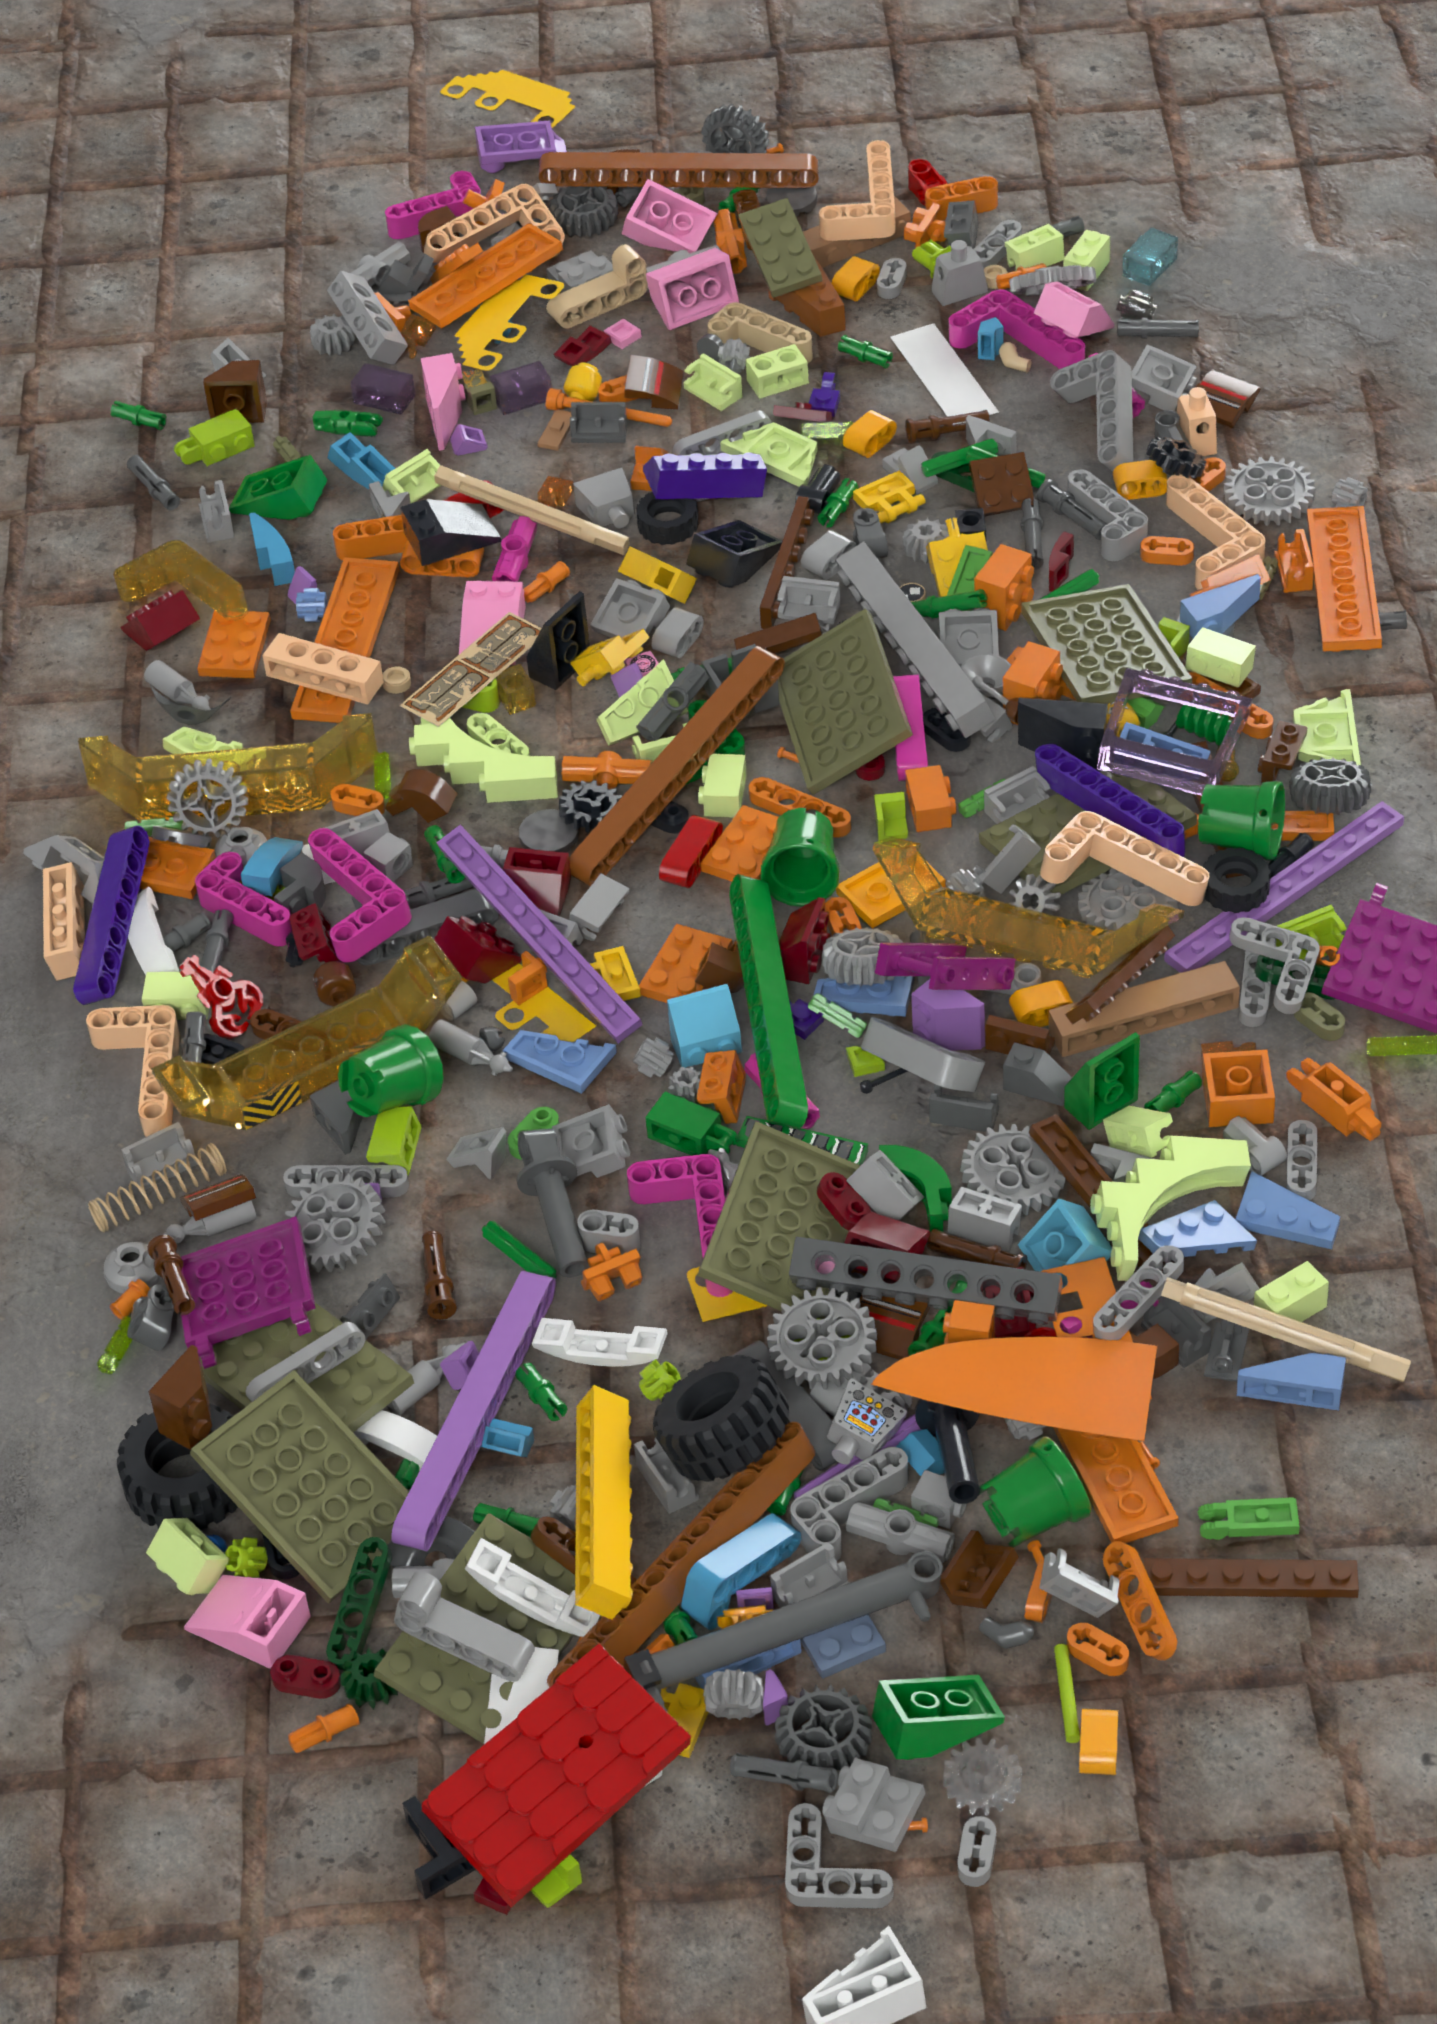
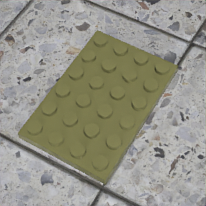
M1130 584L1021 603V613L1041 645L1060 651V664L1063 665L1061 677L1077 702L1107 704L1192 688L1191 675Z
M866 608L784 658V670L778 678L779 701L807 789L813 795L913 736L874 620Z
M1118 762L1100 771L1103 775L1180 822L1184 827V831L1197 825V815L1132 764ZM1057 793L979 833V842L997 856L1015 835V833L1009 830L1012 824L1026 831L1041 847V850L1018 875L1024 880L1028 874H1034L1037 878L1040 875L1046 846L1078 813L1085 810ZM1089 856L1066 881L1056 884L1050 892H1060L1062 895L1112 869V867Z
M755 1121L697 1276L781 1311L782 1303L790 1307L793 1305L791 1298L793 1295L799 1300H803L805 1290L797 1288L796 1283H792L789 1277L795 1237L844 1243L849 1231L844 1229L818 1198L816 1189L825 1174L835 1172L842 1174L848 1179L860 1165ZM816 1287L814 1291L807 1290L811 1296H816L818 1288L822 1289L823 1295L829 1294V1289L823 1287Z
M315 1302L316 1309L307 1311L312 1330L310 1333L299 1336L296 1324L292 1323L290 1317L270 1326H264L244 1333L241 1336L213 1344L212 1347L217 1365L204 1369L202 1365L205 1381L243 1410L252 1403L246 1396V1388L254 1378L343 1323ZM365 1340L364 1346L359 1352L311 1381L308 1385L354 1433L414 1384V1380L408 1371ZM326 1351L320 1353L315 1358L314 1362H317L321 1358H323Z
M295 1370L199 1442L190 1452L194 1460L328 1604L345 1591L357 1550L365 1539L379 1537L387 1545L392 1539V1528L395 1519L409 1493ZM378 1548L376 1549L375 1553L368 1554L372 1563L375 1556L382 1555Z
M488 1513L439 1580L442 1585L440 1597L524 1636L535 1647L559 1650V1658L573 1638V1634L546 1625L508 1605L477 1582L465 1570V1567L480 1538H483L511 1554L512 1556L509 1560L511 1563L568 1595L575 1590V1575L538 1548L531 1538ZM404 1631L374 1671V1677L483 1744L486 1727L496 1728L501 1723V1714L495 1709H488L492 1673ZM509 1681L501 1685L499 1693L504 1700L508 1701L514 1682Z

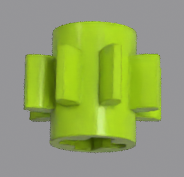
M657 1359L639 1372L643 1378L639 1381L640 1390L651 1401H656L658 1398L662 1401V1397L666 1392H670L673 1389V1385L681 1380L678 1370L671 1363L665 1361L660 1365Z
M243 1537V1539H233V1545L229 1546L225 1552V1555L230 1559L226 1569L235 1571L234 1576L259 1578V1572L265 1569L268 1561L265 1547L257 1546V1538Z

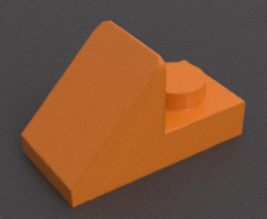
M635 446L636 465L630 481L631 490L652 491L643 472V465L653 456H663L669 453L662 448Z

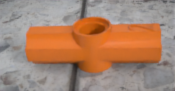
M728 209L719 210L713 221L716 245L721 251L729 255L733 274H739L747 267L742 228H738L735 213H731Z
M603 751L597 757L563 756L562 781L581 782L584 780L585 782H592L596 780L599 786L608 783V789L610 790L616 788L618 784H634L651 765L653 760L622 759L619 754L613 751Z

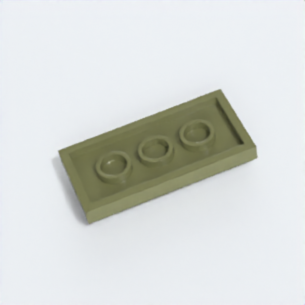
M788 197L738 214L739 222L772 298L823 281L822 274Z

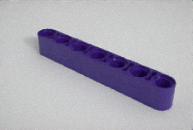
M1045 744L1036 749L1037 772L1048 782L1052 790L1085 811L1097 813L1182 857L1185 856L1184 827L1180 822L1061 747L1054 744Z
M133 826L113 833L108 841L73 988L76 999L83 1005L111 998L115 993L149 848L148 834L141 826Z

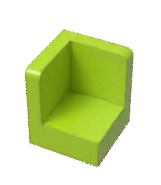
M1163 617L1158 624V628L1177 656L1180 657L1187 651L1189 645L1190 626Z
M904 792L875 794L874 804L878 840L908 838Z
M570 1854L530 1891L545 1907H551L582 1883L579 1863Z

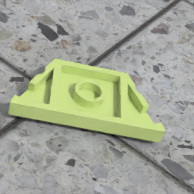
M772 422L759 429L742 433V439L730 442L727 438L720 442L721 451L727 454L741 455L748 452L760 454L768 473L798 487L802 484L808 485L817 454V442Z
M1350 689L1341 691V697L1328 701L1325 697L1315 701L1312 705H1305L1293 710V724L1308 728L1307 735L1298 754V760L1309 763L1311 759L1320 760L1322 757L1324 759L1334 757L1337 760L1344 758L1347 762L1354 761L1357 765H1361Z

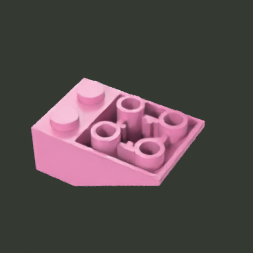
M1058 281L1045 284L1034 314L1042 318L1041 321L1043 323L1064 329L1063 333L1072 338L1114 328L1113 321L1101 304Z
M222 1575L186 1623L184 1629L271 1669L274 1662L284 1655L311 1616L306 1594L298 1589L273 1579Z

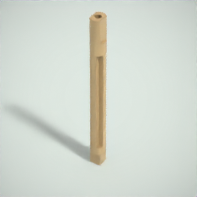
M440 465L434 475L435 483L519 516L529 517L532 521L622 555L626 553L629 547V537L459 471Z
M1167 1277L1161 1296L1178 1301L1181 1305L1320 1354L1346 1357V1363L1400 1382H1404L1411 1360L1189 1282L1186 1284Z

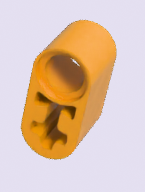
M853 256L836 272L831 283L839 296L858 301L876 283L880 272L879 265Z
M870 410L847 429L843 437V446L866 458H870L893 438L897 424L894 420Z
M1152 460L1122 463L1116 466L1112 473L1117 493L1126 500L1157 497L1167 492V474L1162 472L1163 469L1155 464L1156 461Z
M1059 980L1019 989L1009 998V1005L1017 1021L1036 1027L1049 1025V1010L1073 1003L1064 983Z
M1082 1709L1079 1773L1116 1775L1118 1710Z

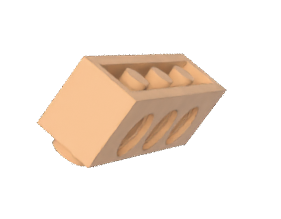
M278 633L263 653L266 676L367 705L384 683L381 661Z
M72 862L43 869L44 959L56 981L76 976L85 940L84 897L81 895L84 885Z

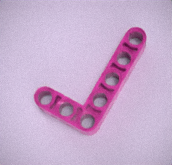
M994 290L949 317V343L955 348H966L978 342L980 323L997 317L1003 325L1004 332L1059 369L1085 359V343L1081 339L1065 335L1063 333L1064 329L1058 326H1050L1041 321L1042 318L1034 314L1035 308L1007 290Z
M320 828L309 835L308 843L314 861L319 864L327 875L363 905L334 925L330 930V938L337 958L342 962H353L401 930L411 921L412 916L406 895L402 889L332 830Z
M700 1154L640 1161L632 1164L627 1169L629 1196L633 1202L637 1204H652L695 1199L703 1260L725 1201L719 1159L711 1154ZM705 1279L707 1291L715 1297L728 1296L733 1292Z

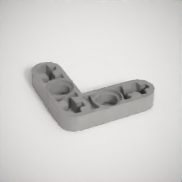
M1242 917L1234 920L1229 934L1230 942L1234 946L1285 962L1276 988L1273 1004L1278 1011L1284 1014L1298 1012L1302 1006L1320 949L1318 942L1310 936L1251 918ZM1246 931L1248 933L1246 936L1241 935V932ZM1258 935H1261L1260 941L1256 940ZM1276 938L1283 945L1274 947L1269 945L1266 940ZM1302 949L1308 950L1305 961L1299 959ZM1298 970L1305 977L1303 979H1294L1288 972ZM1288 989L1294 990L1291 1001L1285 1000Z
M808 1803L798 1804L793 1807L788 1817L785 1888L788 1900L792 1904L801 1907L882 1908L888 1905L893 1898L894 1892L892 1878L887 1872L879 1869L820 1868L822 1845L821 1812L816 1806ZM803 1818H810L808 1836L802 1835L801 1823ZM800 1848H809L814 1853V1856L808 1861H799L793 1855ZM836 1881H843L850 1888L846 1893L837 1895L832 1893L829 1887ZM800 1882L807 1884L805 1892H798ZM818 1882H822L823 1893H818ZM856 1883H861V1894H856ZM873 1884H881L880 1893H872Z

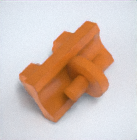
M933 203L929 210L917 207L913 215V222H908L904 228V240L914 242L915 248L920 247L930 239L934 242L945 241L947 239H944L946 222L937 219L940 205Z
M604 1243L595 1245L597 1255L587 1259L591 1268L582 1272L583 1280L580 1282L584 1291L590 1289L598 1301L607 1299L614 1294L615 1289L610 1280L619 1276L626 1289L640 1285L642 1274L639 1267L640 1255L637 1249L621 1255L618 1247L608 1250Z

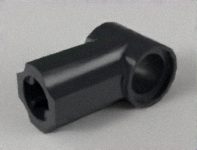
M827 464L818 468L808 485L802 484L799 487L795 504L798 496L809 497L810 509H813L814 513L820 514L827 505L828 497L840 482V473L833 466Z

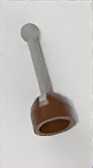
M980 676L974 677L972 680L974 686L982 688L1005 704L1007 717L1018 724V698L1008 700L986 685Z

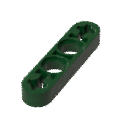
M379 1537L365 1539L357 1550L327 1644V1657L340 1670H344V1661L353 1660L354 1651L361 1655L363 1653L392 1561L391 1549ZM378 1548L382 1555L375 1556L372 1563L368 1554L375 1553L376 1549ZM371 1565H372L373 1569L375 1570V1572H377V1573H374L373 1571H370ZM370 1579L373 1581V1588L369 1593L365 1595L356 1593V1586L361 1580ZM361 1612L363 1620L358 1626H346V1618L350 1613ZM342 1633H344V1634H346L347 1636H349L348 1641L346 1640V1638L344 1637V1635H343ZM347 1643L351 1653L344 1654L341 1659L337 1651H343Z

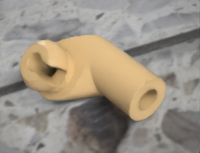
M1003 343L999 349V354L1004 366L1028 373L1032 364L1031 359L1019 357L1016 351L1017 348L1013 343Z

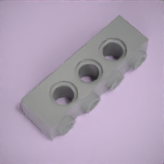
M340 271L327 289V292L370 359L394 365L407 348V342L366 279L355 274Z

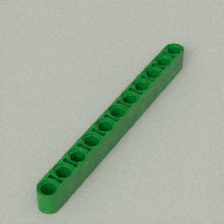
M737 874L731 882L729 898L766 1117L769 1122L800 1129L808 1115V1103L769 885L766 881Z

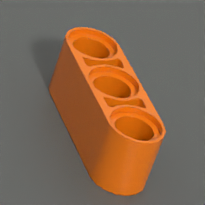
M990 176L935 186L925 192L927 210L930 209L933 203L940 205V210L937 213V219L940 221L946 220L949 202L975 200L977 214L994 210L998 206V181Z
M401 515L345 523L335 527L333 530L336 555L340 560H343L344 557L365 559L402 553L408 540L404 534Z
M407 540L400 560V566L405 572L415 575L474 577L479 573L484 556V548L482 547L422 566Z

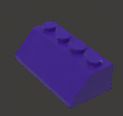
M750 452L741 455H730L727 453L702 455L693 453L691 455L676 456L674 454H665L663 456H653L643 465V472L655 499L763 497L767 467L760 454Z

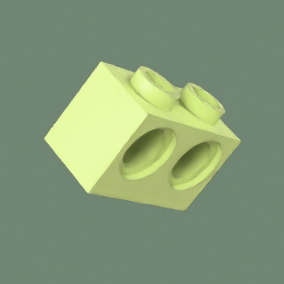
M795 344L745 359L747 381L759 399L809 383L808 362Z

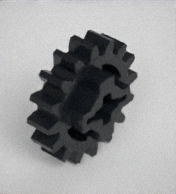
M1156 436L1155 439H1151L1147 447L1146 455L1150 456L1149 459L1156 461L1155 464L1163 469L1162 472L1170 476H1179L1181 474L1188 479L1190 476L1197 479V476L1201 477L1206 466V461L1202 459L1203 456L1197 454V451L1192 449L1189 443L1182 439L1174 440L1170 437H1163L1161 439Z
M582 780L581 786L572 783L570 784V790L563 789L562 796H559V816L565 818L566 825L574 823L575 830L584 827L585 832L589 833L621 799L622 795H617L616 788L609 790L608 783H604L601 786L597 785L596 780H593L591 784H587Z

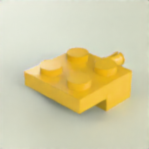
M957 518L945 520L949 534L948 537L943 540L929 542L926 546L931 574H934L939 597L947 596L966 545L988 550L984 532L969 535L960 534Z
M641 629L623 637L617 635L587 647L570 662L579 675L576 678L577 682L581 686H586L593 678L599 680L609 672L612 675L625 666L623 662L628 657L629 659L633 658L643 650L641 645L650 638L646 631Z

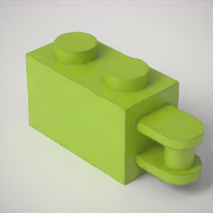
M236 408L188 428L190 437L178 442L174 447V452L177 456L181 457V461L186 465L202 460L206 466H210L255 447L252 428Z

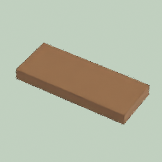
M558 409L554 412L537 443L538 447L559 450L570 430L571 412Z

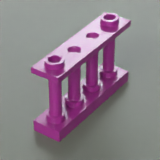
M880 943L875 974L882 976H930L929 989L1005 990L1011 989L1015 975L1016 959L1006 957H965L967 946L958 943Z

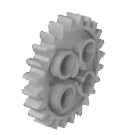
M1056 265L1039 268L1035 272L1010 279V291L1018 295H1041L1045 284L1056 281L1071 289H1076L1095 283L1097 281L1096 272L1093 267H1081L1080 265L1064 267Z
M1272 456L1269 458V461H1264L1262 457H1259L1257 463L1249 459L1248 466L1239 463L1238 470L1231 469V475L1226 476L1224 502L1228 503V508L1231 510L1235 509L1237 515L1244 514L1243 519L1245 521L1253 518L1256 525L1262 520L1265 526H1268L1270 521H1274L1279 526L1283 519L1288 523H1291L1292 516L1300 519L1301 512L1307 513V509L1313 506L1315 481L1310 479V472L1304 473L1303 466L1295 468L1294 461L1285 464V458H1282L1279 462H1275Z
M1113 868L1110 869V874L1102 873L1099 875V879L1093 878L1089 880V885H1083V892L1078 893V910L1081 915V921L1086 922V925L1115 932L1120 940L1124 934H1129V937L1134 939L1135 933H1140L1145 937L1147 936L1146 930L1150 929L1153 932H1158V925L1167 926V919H1174V912L1178 911L1177 900L1119 871L1117 872Z
M999 1124L998 1132L988 1127L985 1136L977 1133L975 1141L969 1140L967 1149L963 1151L960 1172H963L962 1182L968 1183L967 1188L1022 1205L1024 1215H1028L1029 1207H1032L1037 1212L1041 1211L1042 1203L1050 1207L1052 1198L1058 1199L1060 1190L1064 1188L1065 1177L1029 1135V1126H1026L1022 1132L1017 1130L1016 1124H1012L1011 1130L1007 1131L1002 1124Z
M336 1174L332 1183H329L326 1177H323L322 1186L317 1187L316 1184L311 1183L312 1191L310 1193L301 1190L300 1194L303 1199L301 1201L292 1200L291 1203L295 1210L286 1211L285 1215L288 1219L296 1216L301 1225L308 1269L313 1266L316 1272H320L323 1266H325L330 1273L335 1264H338L344 1270L347 1260L356 1264L357 1254L360 1253L363 1256H367L368 1253L365 1247L367 1245H377L372 1237L383 1234L379 1225L384 1224L386 1221L381 1215L385 1212L381 1204L382 1200L371 1184H365L360 1177L354 1181L349 1174L344 1181Z
M818 1288L816 1296H811L805 1290L803 1300H799L793 1295L791 1296L793 1304L791 1307L782 1303V1314H773L774 1324L768 1325L769 1336L767 1337L770 1358L775 1361L776 1370L783 1369L785 1379L795 1375L796 1385L798 1386L804 1380H808L809 1389H813L816 1382H821L823 1389L827 1390L828 1381H833L837 1387H841L840 1378L845 1377L850 1381L851 1378L853 1379L852 1371L863 1374V1363L871 1364L872 1362L871 1353L876 1352L875 1340H877L874 1318L869 1317L867 1306L860 1307L859 1298L849 1302L848 1292L846 1291L840 1297H836L835 1288H832L828 1295H823L822 1289ZM821 1316L826 1317L825 1319H822V1320L816 1319V1318L821 1317ZM844 1335H851L849 1338H840ZM798 1338L804 1339L800 1342H793V1340ZM822 1357H828V1358H829V1359L824 1360V1361H819V1360H818L819 1358H822Z

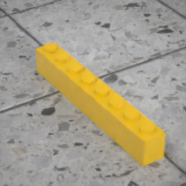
M593 1385L576 1406L575 1605L613 1620L622 1608L625 1609L629 1605L633 1595V1590L630 1588V1575L633 1568L632 1563H630V1549L632 1546V1538L630 1537V1523L632 1520V1513L630 1512V1498L632 1495L630 1473L632 1465L629 1463V1451L632 1442L629 1439V1426L631 1416L629 1415L628 1399Z

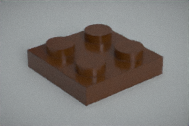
M1024 452L969 462L978 508H983L984 517L1022 510V502L1028 498H1031V506L1033 507L1034 495Z

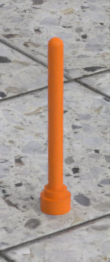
M550 388L546 397V409L556 411L565 407L571 408V402L593 401L567 397V394L563 393L562 390ZM626 408L628 420L669 427L672 424V419L669 416Z

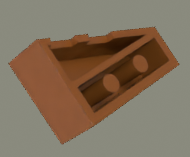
M815 260L822 274L823 281L772 298L769 291V298L773 301L778 300L781 302L788 313L794 312L800 317V322L822 337L846 330L845 306L818 260Z

